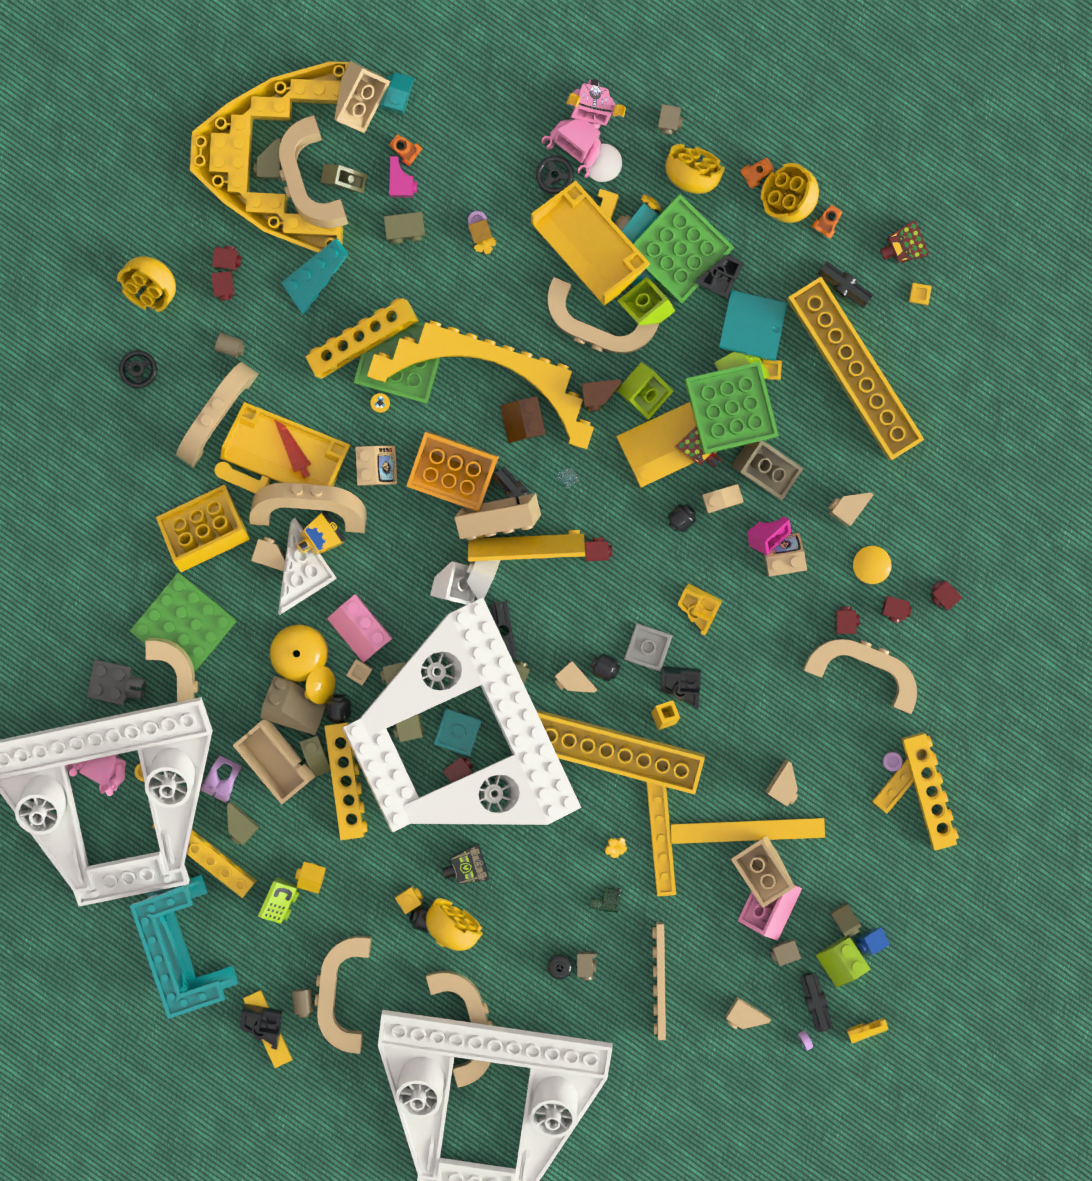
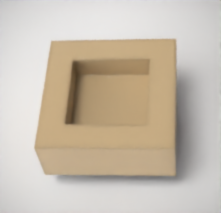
M356 659L346 676L363 686L373 669Z

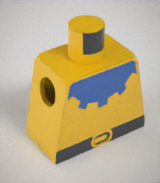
M324 510L300 533L304 540L296 544L302 554L311 550L316 556L340 546L346 539L327 511Z

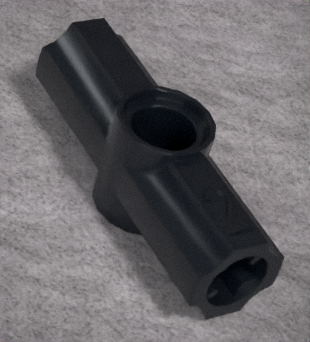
M828 261L817 273L825 282L833 286L832 288L838 294L845 298L848 297L861 308H864L873 296L871 292L859 285L855 278L846 272L840 271Z
M504 466L492 476L494 481L505 491L508 498L516 497L517 504H520L519 496L530 493Z
M507 601L491 603L493 620L497 628L499 629L501 625H506L509 628L508 635H501L511 658H517Z
M816 972L800 976L806 995V1004L809 1012L812 1014L817 1032L833 1028L827 1010L828 1004L824 992L821 990Z

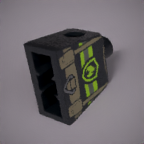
M479 843L453 855L450 858L452 865L442 868L444 878L448 879L456 876L458 884L487 881L490 878Z

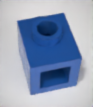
M882 927L871 929L855 939L857 949L863 956L874 955L890 945Z

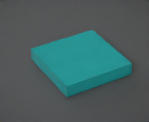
M445 708L434 745L470 757L482 720Z

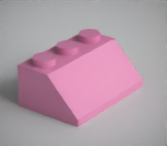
M357 594L353 595L327 618L363 663L393 639Z
M794 884L795 888L762 908L751 891L738 921L756 932L778 941L802 888Z

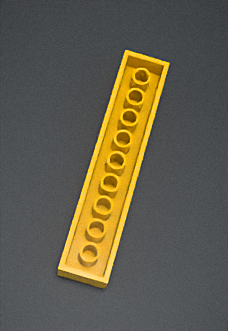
M819 277L789 296L787 301L888 461L895 459L924 440L923 436L823 278Z
M535 709L558 758L695 795L705 754Z

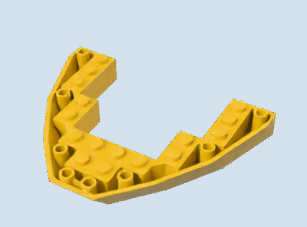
M330 61L270 78L228 102L192 131L190 171L225 205L262 231L317 253L335 239H338L342 244L343 226L336 228L317 227L305 221L299 214H288L287 196L285 194L250 192L253 120L291 121L292 102L337 104L341 79L349 62Z

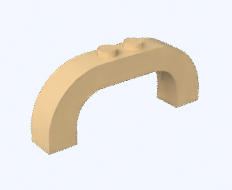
M313 115L296 122L284 134L279 147V158L282 170H279L282 181H286L288 185L284 187L287 198H292L297 212L305 221L317 227L336 228L348 224L341 199L325 204L311 200L306 193L297 163L298 155L305 146L322 140L315 116Z
M553 277L548 291L550 315L563 332L574 337L575 342L582 345L585 342L592 345V349L599 352L606 350L616 354H627L644 347L655 335L659 323L638 325L629 335L614 336L574 319L566 309V298L571 289V284Z
M243 362L237 364L230 371L184 436L176 453L178 458L194 468L204 454L203 448L213 431L243 390L249 389L259 373Z
M275 483L263 487L253 497L250 524L269 526L271 512L277 508L325 510L334 512L344 519L345 532L365 533L367 513L364 504L351 492L338 487Z
M147 638L145 641L146 660L165 661L176 672L177 702L195 699V693H198V681H195L193 663L186 651L168 639Z
M836 639L821 644L809 655L803 670L821 678L828 663L833 658L841 655H848L887 671L893 676L897 685L896 696L891 706L912 714L917 699V686L914 676L903 662L889 655L890 651L880 647L878 650L871 648L872 644L863 640L858 643L852 640Z
M352 936L337 943L327 954L321 968V975H317L316 987H319V994L315 995V1006H318L317 1018L320 1030L330 1044L337 1049L349 1053H361L363 1031L347 1030L335 1018L334 1009L338 968L345 959L350 957L369 958L371 936Z
M446 970L426 975L431 995L444 991L457 993L465 1001L471 1023L493 1026L492 1021L487 1019L486 1014L489 1013L487 1003L482 1002L481 995L471 980L460 973ZM471 1059L465 1063L453 1066V1073L458 1088L478 1080L486 1072L490 1062Z

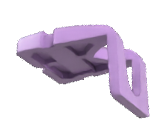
M219 756L202 783L200 790L211 796L214 795L215 798L227 803L241 766ZM222 764H228L232 767L230 777L225 780H220L216 771Z

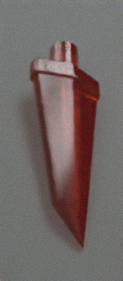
M275 420L294 473L300 471L304 479L309 477L310 473L307 467L311 465L310 461L287 427Z

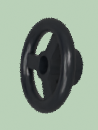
M549 156L543 159L536 169V181L540 188L547 193H560L572 184L574 179L572 165L560 156ZM553 161L562 163L567 168L568 174L562 173L559 169L555 168ZM548 164L547 180L543 182L541 177L542 169ZM556 172L558 173V177L552 178L551 174ZM562 179L567 180L566 183L559 188L549 187L551 184L560 183Z
M135 350L127 353L122 358L119 365V374L123 382L128 386L144 388L155 379L157 365L149 353ZM134 356H142L147 359L143 363L140 361H128ZM151 365L149 378L142 382V374L145 368ZM125 366L128 367L130 374L135 376L136 382L127 378ZM136 366H140L139 372H135Z

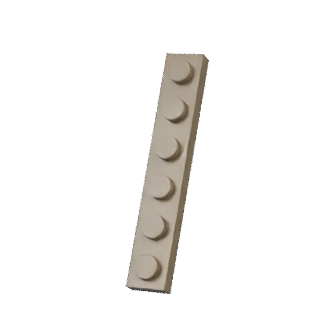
M656 922V927H652V938L656 939V946H653V958H656V966H653V977H657V985H653V997L657 996V1004H653V1014L657 1016V1023H654V1035H657L658 1040H666L664 922Z

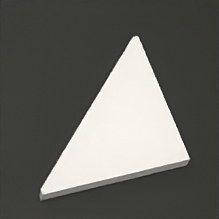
M296 518L290 521L278 610L279 615L337 579L320 554L315 556L311 550L302 554L298 550L296 544L304 539L300 535L303 528Z

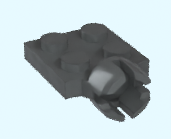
M94 660L87 697L125 705L128 698L140 700L144 697L145 691L137 690L136 687L146 688V680L142 677L134 676L132 674L133 667Z

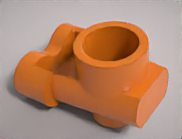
M398 134L389 144L403 158L402 162L408 166L411 165L423 149L417 143L412 144ZM398 142H402L404 144L403 149L397 148Z
M765 158L751 166L746 165L740 171L746 178L749 187L753 189L760 184L761 179L770 175L774 167L769 159Z
M830 205L820 219L814 221L812 227L831 239L835 233L834 228L843 212ZM833 212L835 214L834 220L828 218L829 213Z

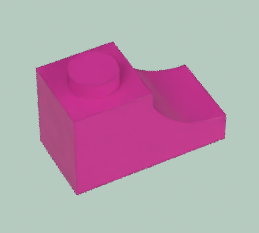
M390 156V197L414 198V193H417V181H414L413 176H408L402 171L398 156Z
M783 516L781 519L770 523L759 521L747 532L749 546L768 555L791 534L790 519Z

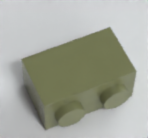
M422 212L384 216L388 242L401 244L403 240L410 239L411 242L422 241V238L426 237Z

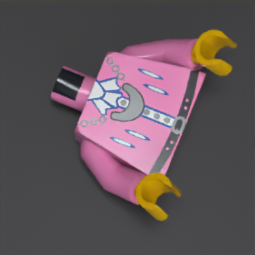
M595 79L589 80L588 84H582L580 89H575L567 97L566 104L574 105L571 118L605 126L611 115L614 117L618 115L624 117L626 110L625 106L615 104L609 95V90L599 87V81Z

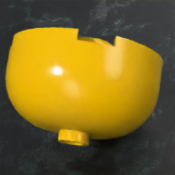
M684 144L673 145L665 163L666 173L670 181L683 191L694 194H703L713 190L720 182L725 167H721L719 164L720 160L712 153L696 146L695 149L685 148ZM703 155L702 161L698 162L700 156Z
M796 163L783 164V167L775 173L771 172L761 190L764 211L771 217L784 223H794L806 218L815 208L819 197L818 183L813 174Z
M148 256L135 257L129 260L117 275V281L123 287V294L132 303L144 310L148 306L155 309L156 312L163 311L175 295L176 283L173 274L166 265L155 258ZM142 286H146L147 288L140 295L139 300L135 294L139 292ZM163 294V297L155 302Z
M298 624L284 628L275 636L270 647V660L273 668L281 677L293 682L306 681L308 674L325 666L328 658V646L320 632L307 625ZM295 650L300 652L299 657H294L293 652Z
M437 898L426 915L427 929L436 943L455 951H464L473 947L483 934L480 931L482 927L479 922L464 909L461 911L459 908L451 906L453 904L451 901Z

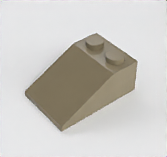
M764 441L745 445L731 466L780 500H783L803 470L802 467Z
M274 676L262 705L260 718L316 735L326 709V703H313L305 698L304 688L293 681Z

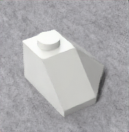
M501 560L470 563L466 572L469 574L467 583L477 599L485 598Z
M457 562L449 563L435 576L430 596L467 605L474 602L475 594L467 583L469 574L466 572L469 566Z

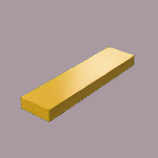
M919 749L916 752L918 759L925 756L924 749ZM907 759L872 800L886 814H888L913 783Z
M262 990L243 998L245 1004L269 1008ZM281 1032L277 1050L272 1049V1045L262 1039L274 1068L293 1060Z

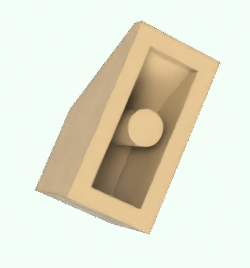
M738 484L702 495L707 514L744 502Z
M264 537L263 540L258 539L251 561L284 571L285 557L279 545L274 544L275 540Z
M573 661L555 675L557 680L554 682L561 690L565 688L567 691L594 693L597 691V688Z
M739 997L735 999L725 1015L728 1020L727 1023L735 1029L737 1027L741 1029L767 1024L771 1021L768 1015Z

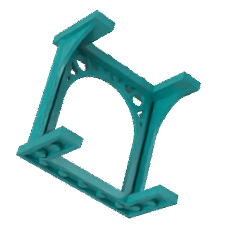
M203 875L190 878V882L187 885L147 893L148 898L146 900L130 905L168 1019L223 1001L225 996L222 989L239 984L233 965L199 977L196 976L175 914L177 910L194 905L192 898L208 893Z

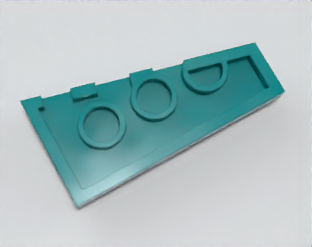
M338 239L333 240L281 282L302 314L309 310L312 302L317 299L320 291L328 284L331 276L336 273L349 255Z

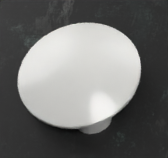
M609 144L600 145L599 155L593 166L590 165L589 176L596 182H607L619 174L622 168V158L618 150Z

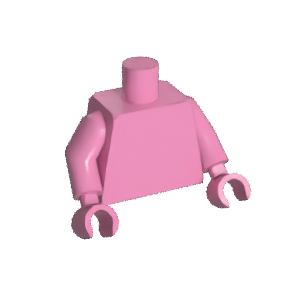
M580 119L562 120L550 132V136L542 138V144L544 145L547 141H550L546 148L551 150L555 142L580 163L585 162L584 165L578 168V174H580L582 169H586L587 173L584 178H587L590 174L589 167L590 165L593 166L600 152L601 141L599 140L600 131L598 130L600 124Z
M118 754L65 765L70 776H76L77 770H80L79 773L99 783L101 794L106 792L107 796L113 795V790L116 791L118 786L125 780L126 761L117 757Z

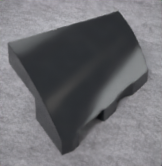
M726 254L698 277L694 283L723 298H727L744 262Z
M663 666L661 690L667 694H673L678 700H685L692 704L693 708L699 709L701 669Z
M245 1004L241 1011L240 1028L247 1033H252L260 1041L261 1039L267 1041L272 1045V1049L277 1050L283 1010Z

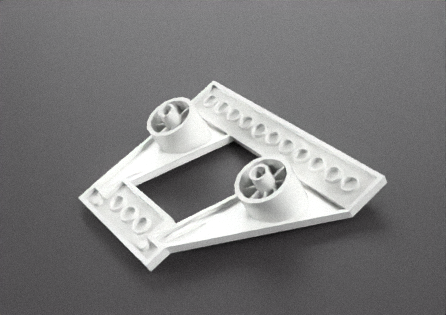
M480 598L447 614L358 720L342 727L391 832H395L409 824L548 825L581 808L484 598ZM439 654L437 662L433 663L430 655ZM442 657L447 660L448 665L443 666L441 664ZM427 658L430 665L424 667L422 664ZM448 667L451 669V676L446 675L445 669ZM421 669H424V677L421 675ZM444 677L450 679L445 687L442 683ZM423 679L430 680L429 686L425 684ZM434 681H438L441 690L432 689ZM481 685L513 755L424 796L418 797L386 728ZM496 776L494 784L490 785L488 778ZM499 779H502L506 786L502 788L498 786ZM485 782L487 787L481 789V785ZM506 788L508 791V797L503 796V790ZM501 799L507 800L504 807L501 808L499 801ZM483 800L488 802L486 809L480 803ZM492 803L496 805L497 812L489 811Z
M202 697L0 740V794L15 812L16 820L20 827L33 836L71 887L78 906L189 884L190 879L184 863L213 731ZM138 750L145 781V791L150 803L160 852L89 866L68 771L65 765ZM184 782H186V783H187V786L184 787V786L180 785L179 783H184ZM56 809L57 814L51 812L50 810Z
M382 1010L378 1048L416 1167L417 1181H540L606 1082L613 1043ZM454 1057L531 1068L516 1169L440 1158Z

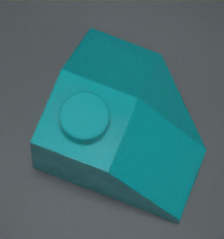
M395 72L386 77L391 82L378 107L404 115L414 77Z

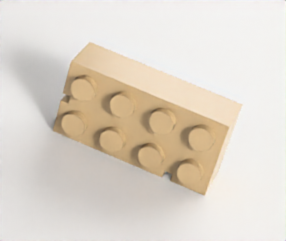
M536 493L519 496L520 504H517L516 497L482 503L479 512L462 507L454 517L460 539L473 540L480 535L490 537L496 535V532L503 531L506 534L518 528L522 530L533 528L541 516Z
M262 720L233 744V747L281 805L316 777L306 764L301 765L302 759L270 721Z

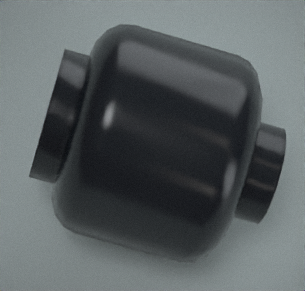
M678 504L668 514L669 526L676 532L678 530L686 532L696 522L695 510L688 504Z
M603 653L598 658L594 657L591 668H593V675L608 682L616 678L620 665H618L616 658Z
M344 694L331 695V698L326 701L327 717L333 720L334 723H344L351 716L350 699Z
M419 905L411 911L409 923H411L413 929L429 933L426 926V915L429 907Z
M557 953L550 957L547 963L550 976L560 980L570 975L572 962L567 955Z

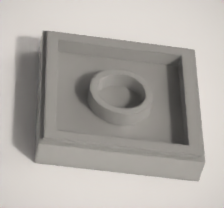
M636 623L624 660L660 672L673 635Z

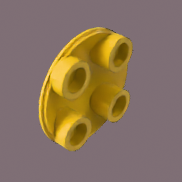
M877 546L862 548L856 554L853 561L855 575L867 584H877L884 581L891 571V559L888 553Z
M323 666L321 669L311 671L308 674L304 695L306 699L311 700L315 704L326 703L334 693L335 677L328 667Z

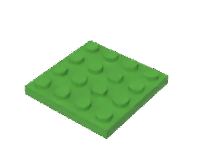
M678 194L633 242V245L650 262L646 270L681 304L699 286L694 283L695 280L734 249L681 194Z
M392 314L390 321H395L397 315ZM416 322L362 354L353 383L428 404L441 358L429 359L406 367L388 377L386 383L367 377L374 354L378 355L381 352L390 355L389 359L393 360L399 339H404L406 336L415 339V343L418 344L425 323ZM380 323L374 326L375 332L380 329Z
M760 361L685 379L703 455L779 437Z
M178 572L132 627L130 632L144 644L147 638H164L175 642L189 655L193 663L194 672H196L237 623V620Z

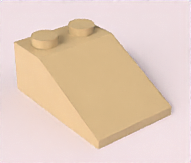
M350 61L341 79L334 120L365 133L391 81L374 71Z
M767 836L731 859L762 908L795 888L778 852Z

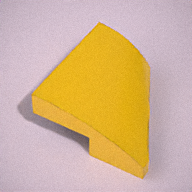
M688 583L678 602V606L688 614L691 622H695L701 630L700 633L705 636L723 600Z
M881 1018L866 1025L861 1023L846 1029L853 1044L887 1031L888 1026L886 1020Z

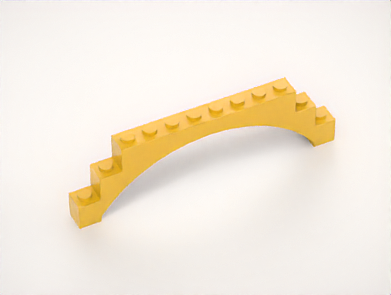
M431 320L430 323L425 322L418 344L415 343V339L406 336L404 339H399L393 360L389 359L390 355L381 352L373 356L367 377L386 383L388 377L406 367L435 358L469 357L501 365L525 378L547 398L564 425L569 438L568 444L585 450L588 447L594 427L590 426L591 422L582 419L579 422L576 421L583 399L579 398L580 394L571 391L568 394L565 393L572 371L568 370L569 366L560 363L555 366L550 364L551 361L540 357L537 360L532 358L530 353L522 351L519 354L513 352L514 348L503 345V348L495 346L496 342L485 339L483 342L477 340L478 336L467 333L465 336L459 334V330L456 328L448 327L447 330L441 328L440 323Z

